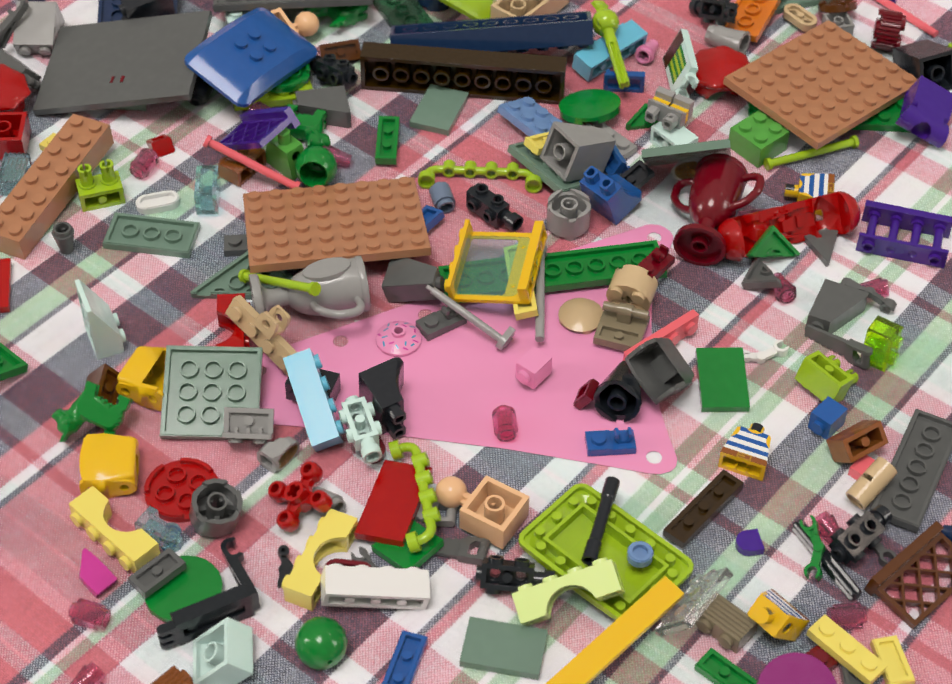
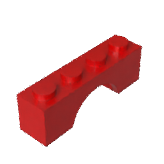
M245 293L217 294L219 327L225 328L233 334L227 340L215 346L250 347V338L225 313L234 297L241 295L246 300Z

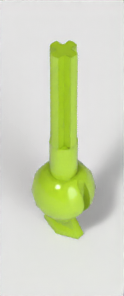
M603 0L592 1V6L597 10L592 18L593 30L596 34L604 37L620 89L628 88L630 81L615 35L619 27V18L614 11L608 9L609 6Z

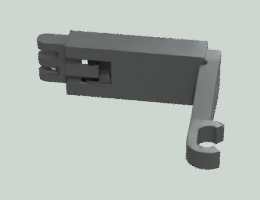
M19 0L21 2L15 11L8 9L9 15L0 24V64H5L24 74L27 84L39 92L41 76L3 49L6 47L19 20L29 6L27 0Z

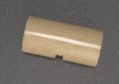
M877 457L845 494L853 504L865 510L898 472L886 459Z

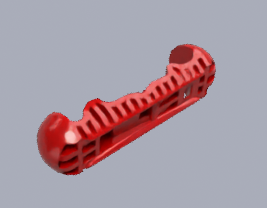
M838 191L780 207L728 218L719 225L717 231L726 240L727 249L724 257L731 261H741L744 257H747V253L769 226L774 225L791 244L805 241L804 236L808 234L820 238L822 235L819 233V230L824 228L837 230L838 234H849L857 227L860 221V207L853 196L846 192ZM821 209L823 219L816 221L815 211Z

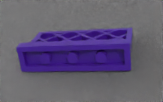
M290 106L244 111L239 115L242 123L219 141V143L233 150L263 148L285 128L296 129L301 123Z

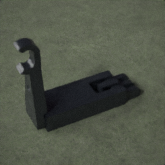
M235 537L225 539L221 543V551L238 586L170 613L172 620L159 625L156 629L162 649H168L178 644L181 646L191 642L226 617L238 622L254 616V610L260 608L258 592L241 564L244 561V554L238 552L232 555L228 552L229 548H234L236 545Z

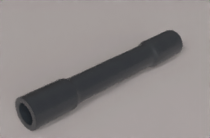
M609 476L605 479L600 496V504L581 559L585 565L593 566L592 562L599 557L605 528L620 485V480L616 477Z

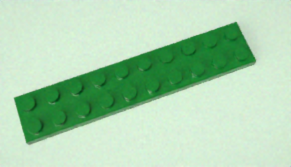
M657 240L547 253L545 257V293L610 285L614 272L618 267L622 269L623 265H638L656 247L659 248ZM505 258L466 263L457 294L503 296L509 281ZM449 265L438 266L440 275L444 277V280L448 279ZM667 270L658 279L667 278ZM442 290V292L448 296V293L445 292V290Z

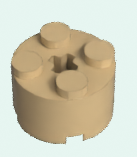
M630 264L623 265L622 269L618 267L614 272L606 292L607 300L616 304L622 302L634 305V308L648 311L656 293L658 281L654 276L651 278L647 275L648 270Z

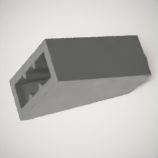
M344 85L295 91L296 100H292V104L298 105V110L295 111L298 114L313 115L317 109L325 110L327 125L351 128V111Z
M409 258L390 259L381 287L388 302L439 300L430 294L426 286L429 284L431 287H436L442 292L445 280L435 266Z
M825 279L808 314L806 325L810 324L833 334L864 312L869 293Z

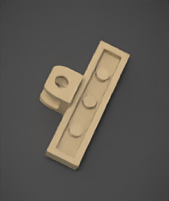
M241 295L234 297L225 313L258 347H263V352L288 376L283 358L298 352L280 334L284 333L289 326L290 315L280 305L272 307L269 312L264 311L259 314ZM277 314L281 315L282 321L278 319Z

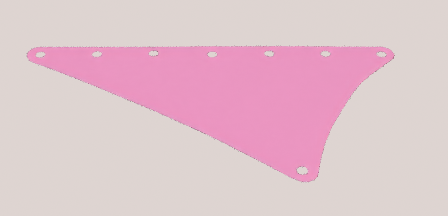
M649 224L571 250L649 241L647 236L650 233L661 235V240L657 242L658 246L663 244L670 249L673 242V234L663 226ZM609 285L545 293V340L543 342L535 340V317L516 321L513 304L466 302L458 304L501 335L506 332L509 326L516 330L512 337L513 339L502 351L496 347V340L467 320L466 324L430 341H427L421 334L420 347L415 352L400 357L404 362V385L401 389V395L404 399V411L406 413V419L403 422L406 428V433L402 435L404 437L509 449L650 474L671 472L677 465V456L670 441L660 406L651 400L642 387L641 409L635 418L627 422L619 419L616 422L610 421L603 417L596 410L594 399L581 410L573 406L579 388L590 379H595L600 385L615 367L623 361L624 351L593 344L596 329L590 334H582L562 326L559 323V309L566 301L574 298H587L595 301L602 307L604 301H608L606 292ZM440 300L415 301L290 345L297 352L310 348L314 355L318 354L323 367L320 369L340 373L341 390L335 401L339 411L342 410L341 403L345 402L346 398L352 395L359 397L360 372L396 357L383 353L377 347V331L383 325L393 321H406L416 326V320L420 319L418 313L421 310L427 309L433 313L441 310L445 304ZM652 303L648 310L650 321L644 339L652 335ZM337 336H345L348 339V343L343 347H338L333 344V340ZM533 346L552 357L551 374L535 389L522 384L515 378L516 362ZM263 353L262 366L266 368V373L262 375L260 408L274 409V425L305 427L297 402L286 399L285 382L288 376ZM338 411L334 412L336 420H340ZM343 424L344 430L348 429L347 425ZM628 427L633 429L636 454L587 456L585 431H614L615 428L627 430ZM651 451L659 452L662 455L661 462L656 464L650 463L646 459L647 453Z

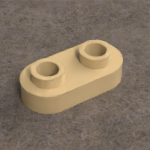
M790 3L784 7L783 17L801 31L807 32L816 27V16L802 6Z

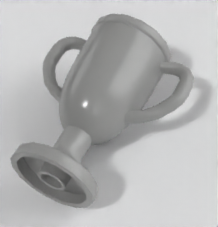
M362 256L348 259L343 257L322 259L308 265L303 271L290 279L306 283L318 282L321 285V292L318 296H311L308 292L282 287L268 289L261 284L257 274H249L253 308L259 314L264 311L269 312L276 305H290L294 310L307 315L347 319L357 317L363 312L370 311L371 308L368 280Z

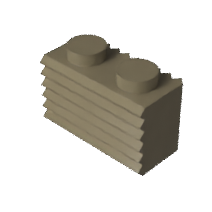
M716 591L697 609L694 622L701 632L712 635L723 648L733 650L734 653H737L756 634L758 626L746 612Z

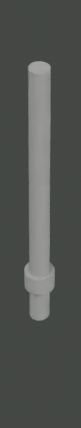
M546 245L536 279V302L539 316H535V340L537 342L545 340Z

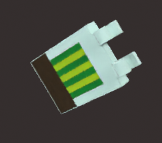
M681 28L663 56V62L670 90L676 92V95L681 94L689 98V94L686 91L687 86L690 83L692 89H695L699 83L696 77L698 65L689 32Z

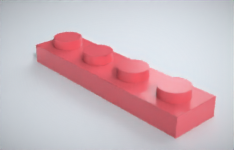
M694 309L690 310L624 351L623 361H625L629 353L650 339L669 338L676 345L681 339L694 334L698 328L699 314Z

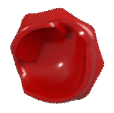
M726 45L699 50L695 54L698 65L696 77L699 83L693 90L705 99L722 91L739 96L724 85L723 81L725 76L750 63L747 56Z
M0 64V112H23L25 109V99L31 94L26 77L7 65Z

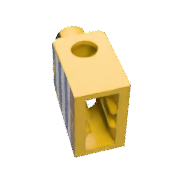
M802 173L799 177L798 185L785 184L784 196L794 197L796 202L834 193L835 174ZM821 209L815 211L816 215L823 216Z
M752 423L749 429L742 426L737 427L720 452L718 467L763 481L771 437L764 434V427L759 423Z
M774 589L762 592L747 612V615L772 637L789 641H796L810 622L806 616Z

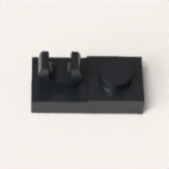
M638 160L621 177L640 189L655 176V173L641 160Z

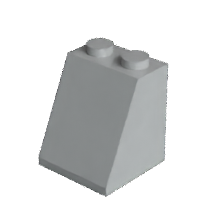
M16 1V9L21 1ZM28 1V9L14 30L13 46L17 54H41L48 56L52 54L59 29L64 27L65 20L56 1Z
M555 121L552 123L540 158L565 182L578 180L584 177V172L590 166H594L602 173L604 172L617 140L603 128Z

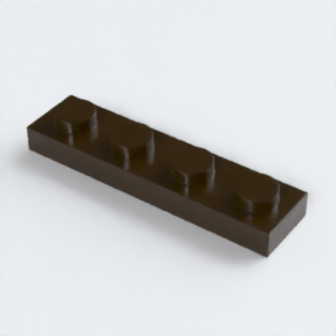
M723 469L663 529V536L684 549L740 492L744 482Z

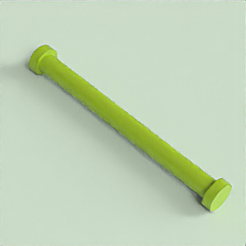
M854 135L850 136L849 139L824 145L817 150L812 148L773 159L765 158L764 167L769 171L776 166L849 147L857 148L859 147V139Z
M242 269L238 274V279L240 282L248 283L249 274L257 273H250V270ZM257 274L261 284L308 292L311 296H318L321 292V285L318 282L306 283Z

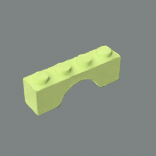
M600 558L592 562L593 566L584 569L582 566L574 567L567 570V575L561 577L551 575L543 578V583L533 586L532 583L518 587V591L511 594L520 623L524 626H530L551 619V611L556 599L571 589L587 590L600 602L624 594L625 591L616 563L612 559Z

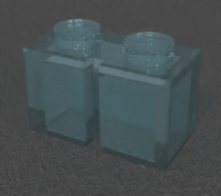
M218 165L196 166L194 189L196 214H219L221 187Z

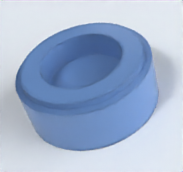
M633 542L628 547L627 560L634 567H647L653 560V549L646 542Z

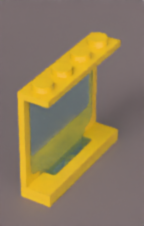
M465 219L464 226L459 231V243L454 248V260L449 265V277L444 282L445 292L455 302L530 305L547 240L544 221H535L532 233L475 232L472 229L470 219Z

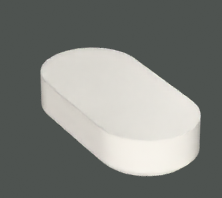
M172 190L145 194L136 200L137 211L143 215L171 211L180 204L178 193Z

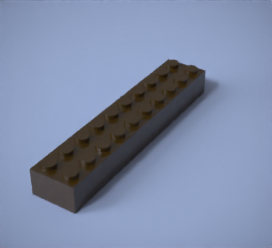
M363 42L360 54L361 89L425 94L430 84L467 92L470 98L514 101L530 97L536 103L559 104L564 99L567 57Z

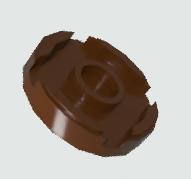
M822 0L818 3V11L824 13H840L857 9L856 0H831L829 3H826V0Z

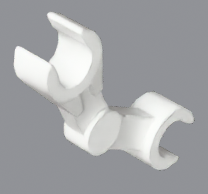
M777 340L772 348L763 352L754 353L743 349L745 363L751 361L763 364L766 360L775 356L785 357L788 354L789 346L780 349L783 345V340Z

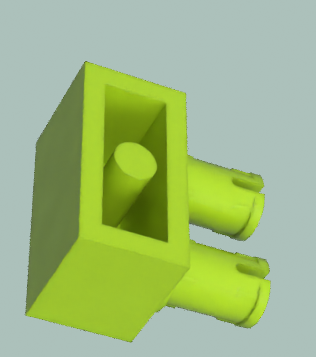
M106 159L107 165H105L104 160L100 161L101 174L94 176L92 175L91 165L84 164L85 170H83L82 165L78 166L79 179H75L82 212L126 203L119 172L114 171L112 160Z
M818 350L804 358L794 379L802 384L805 389H808L817 396L821 402L828 396L840 402L845 398L850 386L858 382V374L856 372L853 373L854 370L852 369L845 372L840 368L841 362L838 358L835 359L836 356L831 355L827 358Z

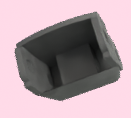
M669 338L650 339L634 349L625 358L632 374L656 405L693 383V371Z

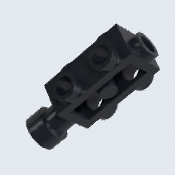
M691 0L689 3V11L703 18L702 22L726 26L727 22L735 24L738 4L731 3V0Z
M326 54L323 57L317 55L309 63L310 70L316 72L317 79L328 85H344L345 91L356 85L358 75L355 73V66L350 65L349 60H338L335 54Z
M477 183L466 191V207L483 218L485 222L490 223L495 228L505 223V227L512 232L517 231L522 226L523 217L516 212L512 213L509 211L510 204L504 201L502 195L491 192L486 184Z
M877 505L871 512L868 510L862 516L856 513L846 522L849 526L846 530L840 527L830 536L833 542L828 546L831 549L832 557L838 562H843L845 565L850 561L854 564L866 555L863 549L868 547L871 550L882 540L879 535L886 530L885 526L892 520L890 510L883 505Z
M489 555L488 558H483L482 565H477L476 581H480V588H484L488 594L498 595L501 593V590L514 593L522 585L532 583L535 586L543 583L542 579L555 575V571H534L535 563H531L526 558H515L513 561L504 560V557L500 555ZM491 569L500 570V573L494 575L491 573ZM525 572L526 576L520 578L516 575V573Z

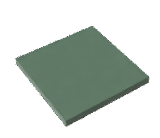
M729 139L641 150L642 159L648 167L703 158L713 153L731 156Z
M166 345L160 439L228 440V438H222V432H224V407L260 408L263 347Z

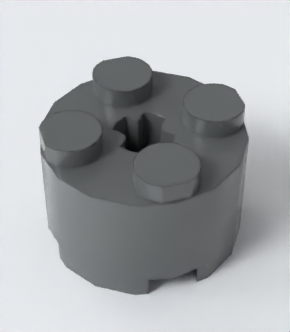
M217 478L205 480L192 494L189 518L192 526L195 528V532L200 536L217 538L231 534L239 522L243 499L240 491L228 484L227 480Z

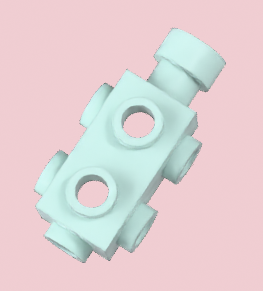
M356 395L349 396L345 402L341 403L342 410L338 411L342 425L346 424L348 428L345 429L347 441L349 444L353 443L356 452L361 451L365 463L377 462L382 457L379 446V435H382V429L379 420L374 421L372 416H375L372 402H367L365 396L360 398Z

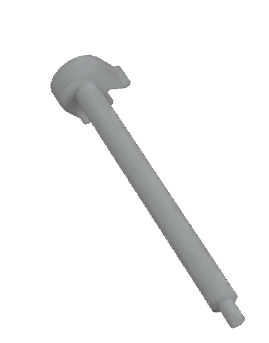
M429 284L426 286L430 294L496 340V347L502 351L513 339L512 337L516 330L511 326L501 335L436 287L433 288Z

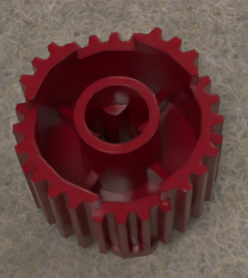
M879 8L878 15H881V17L876 18L873 30V39L876 40L871 41L870 48L893 52L892 48L901 45L902 39L899 33L905 29L906 16L903 15V12Z

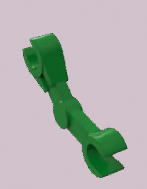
M810 515L813 521L812 526L805 527L802 519L800 520L801 528L813 544L811 562L805 566L804 575L809 579L810 572L816 569L815 578L819 581L823 576L820 564L826 547L820 539L818 522L814 516Z

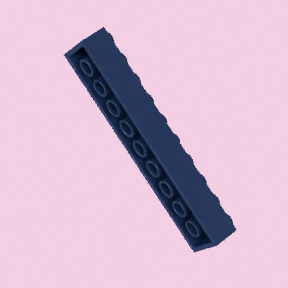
M590 11L392 25L390 44L497 52L517 50V52L521 53L528 52L529 49L546 51L550 47H557L560 50L568 49L569 46L587 48L593 44V23Z

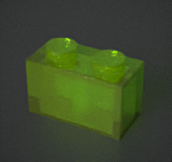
M879 315L875 318L867 329L864 341L865 345L873 348V354L870 356V366L886 372L890 365L894 366L900 355L897 351L904 341V338L901 337L903 326Z

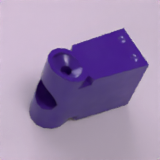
M921 75L905 93L900 117L895 124L937 148L942 147L949 134L947 123L952 113V93Z

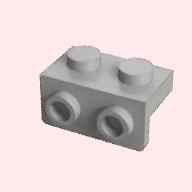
M224 407V432H222V438H228V442L243 443V439H253L252 443L265 444L267 440L273 439L274 409Z

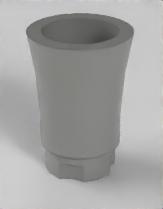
M709 25L704 40L714 47L726 45L745 54L750 44L751 34L749 31L731 29L721 25Z

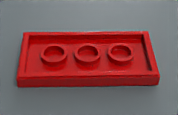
M384 460L355 529V539L404 547L406 542L405 534L410 532L421 504L413 464ZM425 467V470L429 469L432 474V467Z

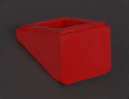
M165 134L146 141L156 158L175 152L171 137Z

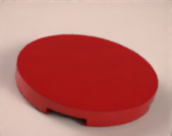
M180 458L179 461L170 462L165 465L161 464L146 479L144 486L146 504L150 511L162 520L174 523L190 522L189 511L193 492L205 480L218 479L210 465L194 458Z

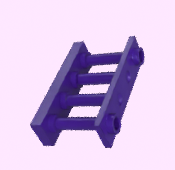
M866 200L862 221L868 222L866 233H859L855 251L944 269L949 250L941 249L943 238L949 239L952 229L951 216ZM877 224L890 227L888 238L875 235ZM899 229L912 231L910 242L897 240ZM921 233L934 236L932 247L919 244Z

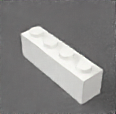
M335 563L325 565L320 577L321 606L425 610L430 600L429 570H422L418 567L399 569L392 566H383L377 568L367 565L343 566Z

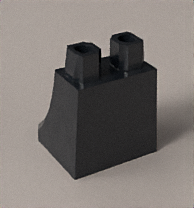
M394 357L359 373V398L365 396L367 402H372L375 410V416H372L373 420H379L382 434L389 432L393 439L406 433V428L403 425L406 413L404 411V399L401 395V389L404 385V362L400 357Z

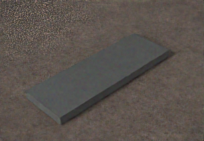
M915 409L891 462L898 473L875 498L870 512L877 505H883L892 514L890 523L915 533L918 532L952 452V421Z

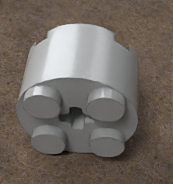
M563 189L550 195L546 218V227L549 231L557 236L564 237L565 240L573 241L589 229L591 204L589 197L584 192L577 189L563 192Z

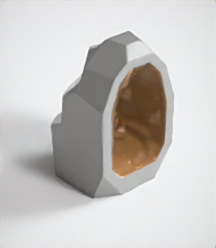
M702 158L683 160L677 163L671 170L672 176L677 181L694 178L695 168L698 161Z
M290 436L267 442L257 452V460L272 473L281 471L297 454L299 442Z

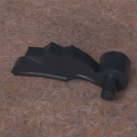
M281 545L278 548V557L281 560V565L278 568L279 579L277 588L282 586L284 577L287 574L290 575L293 564L287 558L289 547L286 545Z

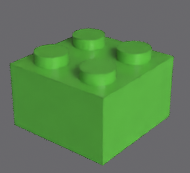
M758 110L730 128V146L734 152L759 168L764 165L765 158L773 159L787 150L790 131Z

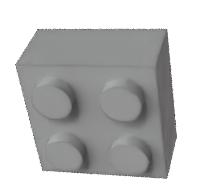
M848 12L823 13L821 23L829 20L853 35L855 25Z

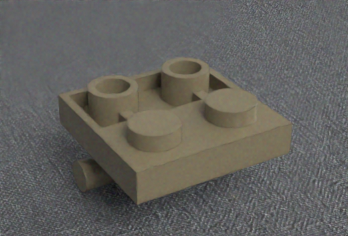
M604 301L602 306L604 311L593 337V344L626 351L642 341L650 321L649 311L634 308V305L622 302L616 304Z

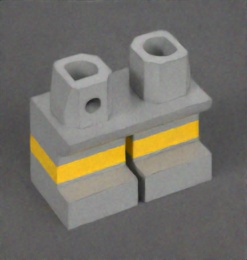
M659 86L653 99H648L645 121L653 123L658 120L662 122L664 129L671 131L673 128H677L680 130L692 117L694 100L681 94L676 95V92Z

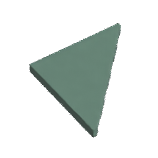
M248 251L191 290V297L217 299V294L245 293V298L252 300L250 283H243L238 279L240 270H250ZM287 270L257 273L289 280L293 277ZM262 284L265 288H268V289L281 288V287H276V286H271V285Z

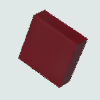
M590 379L581 386L573 406L581 410L593 401L599 382L595 379Z

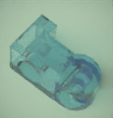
M149 506L134 523L136 530L142 528L158 542L159 548L164 551L170 547L174 552H177L183 546L180 526L176 523L160 519L158 510L152 506Z

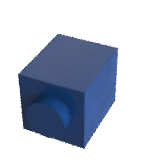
M828 396L811 412L808 428L824 439H828L844 425L848 409Z

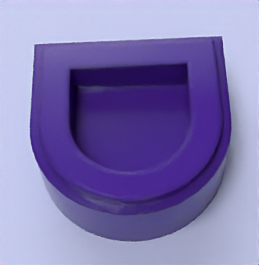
M758 529L741 531L736 537L735 548L740 554L744 556L764 554L765 548Z

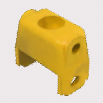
M137 347L117 376V393L133 399V402L143 407L161 411L162 398L164 396L166 347Z
M107 433L87 434L83 438L79 466L82 478L79 481L80 493L82 494L92 486L107 499L136 492L138 488L140 459L138 440L131 436Z

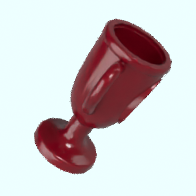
M713 153L700 159L695 168L694 178L678 181L671 191L670 199L675 208L683 213L690 214L694 222L684 225L676 232L673 246L678 256L686 262L698 266H710L720 262L727 248L726 240L717 231V228L724 220L733 218L738 209L750 204L761 194L765 185L764 176L760 173H748L741 161L727 154ZM756 181L754 189L746 197L742 198L747 182ZM687 186H691L689 206L684 205L679 200L681 190Z

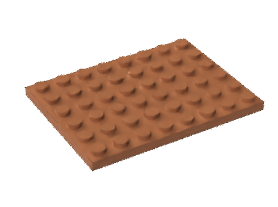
M827 20L725 76L723 84L817 150L902 99L907 90L916 82L917 78L838 27L835 23Z
M401 177L389 180L379 179L378 181L368 182L358 181L348 184L337 183L327 186L316 185L306 188L294 187L285 190L273 189L265 192L252 191L243 194L250 273L306 268L316 261L332 257L348 259L362 256L363 262L431 255V246L414 177Z

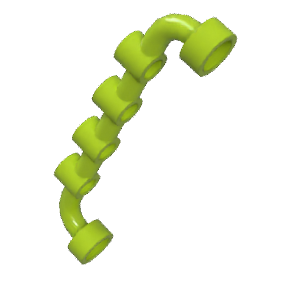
M446 160L443 165L428 167L418 175V184L424 189H429L435 184V174H443L445 177H453L455 174H459L467 178L484 175L488 179H495L497 176H507L510 180L526 177L525 189L528 192L537 193L542 189L540 176L533 174L529 169L519 168V165L515 162H510L507 168H498V164L494 161L487 162L485 167H477L476 162L472 160L466 161L464 166H456L453 160Z
M397 439L388 443L394 461L404 458L405 452L412 453L411 459L419 488L418 495L423 508V519L426 524V530L420 535L416 531L405 534L408 548L413 554L422 551L421 545L433 538L436 532V522L442 521L438 507L432 506L438 500L434 488L429 489L428 485L434 484L431 471L429 469L425 470V467L430 466L426 451L421 452L418 445L410 442L400 443Z

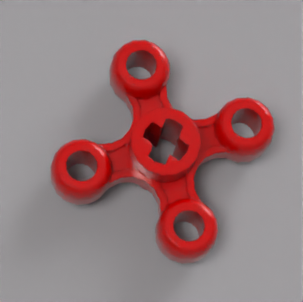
M313 461L305 462L301 466L300 481H293L288 485L281 481H275L268 488V494L275 502L285 503L288 501L287 509L281 511L277 516L278 526L287 533H292L298 529L300 525V512H308L314 508L320 513H325L332 507L333 501L328 493L323 490L312 492L313 485L318 483L323 477L322 468Z

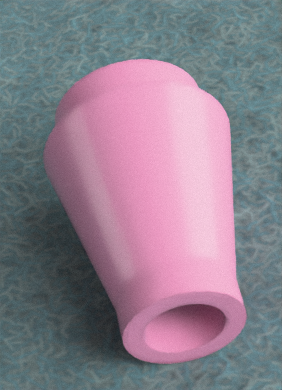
M651 39L639 46L635 51L637 61L641 64L652 62L659 47L658 42Z

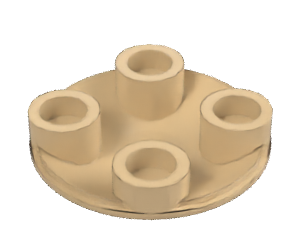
M574 298L566 301L560 307L558 313L559 323L571 331L590 334L593 330L597 329L603 310L593 300Z

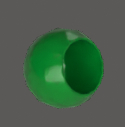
M310 146L297 156L295 162L296 175L306 186H327L336 176L337 160L327 148Z
M324 616L314 617L303 623L294 641L298 658L307 667L315 670H327L339 664L344 658L348 647L345 629L335 619Z

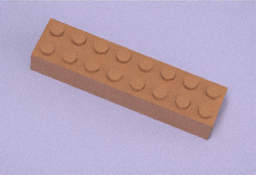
M77 114L71 115L1 203L0 252L23 260L27 258L77 192L75 179H79L78 166L82 165L83 170H85L84 164H89L93 171L114 144L109 124Z

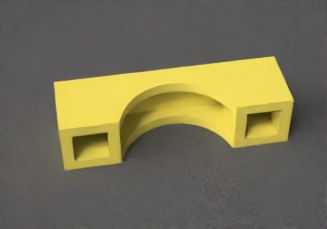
M90 487L69 503L71 521L77 527H83L92 541L101 543L104 551L109 556L114 555L126 571L131 570L135 573L160 554L158 542L142 528L135 531L122 532L114 530L107 525L112 516L110 503L95 487Z
M330 509L325 517L322 516L320 518L315 534L309 536L304 552L295 559L292 572L283 579L281 587L284 591L285 601L310 611L314 610L321 598V574L316 570V567L324 557L332 553L348 552L355 540L354 532L358 525V518L334 509Z

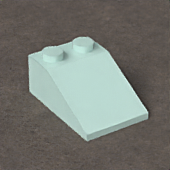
M80 279L74 280L85 329L97 360L123 353V342H126L123 328L118 329L117 327L120 326L117 313H112L109 304Z

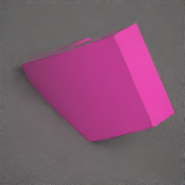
M84 548L82 550L79 579L97 598L117 582V578L88 549Z

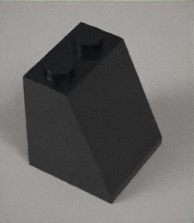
M120 0L121 4L118 5L122 20L176 14L173 0Z
M928 39L892 48L893 63L897 64L900 68L917 79L922 75L946 90L952 89V48Z

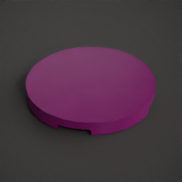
M797 652L786 653L774 658L762 669L757 679V684H837L832 672L823 662L811 655Z

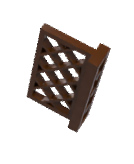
M938 521L934 522L871 577L864 588L870 596L876 594L912 630L952 595V541L942 533L944 527ZM940 542L948 550V555L936 554L935 545ZM919 559H930L932 569L920 568ZM937 560L948 561L950 571L938 570ZM903 574H915L916 584L904 583ZM921 575L933 576L934 586L922 585ZM939 577L951 578V587H940ZM888 587L899 588L900 599L892 598L884 590ZM904 589L917 590L918 600L905 599ZM922 591L935 592V602L923 601ZM906 606L918 607L919 616L913 619L906 612Z

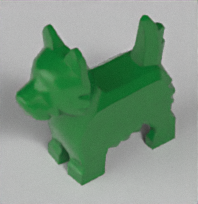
M368 5L303 8V11L314 13L318 19L328 16L334 20L329 24L330 28L351 26L368 19V13L364 12L368 9Z
M288 104L287 106L291 107L301 123L296 129H290V135L297 140L305 141L306 148L310 146L329 148L331 145L330 138L324 134V129L327 127V121H325L327 117L326 111L317 109L313 115L296 114L295 111L298 110V105Z
M86 381L84 391L68 410L59 408L51 415L57 422V430L62 434L59 442H65L85 422L104 429V433L116 435V430L123 423L125 412L129 410L133 399L119 394L117 398L119 402L113 405L108 403L107 399L98 396L100 385Z

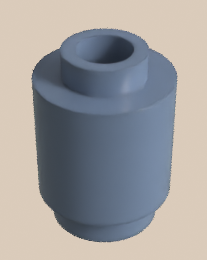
M436 182L429 189V194L434 207L443 210L444 214L452 212L455 208V198L449 184L446 182Z

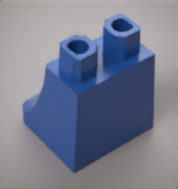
M590 166L584 172V177L579 181L582 192L590 199L591 208L616 226L642 199L641 190L618 174L605 175L594 166Z

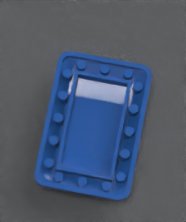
M256 8L232 21L196 46L185 56L184 63L190 70L234 105L247 107L314 60L318 51L313 44L269 10Z

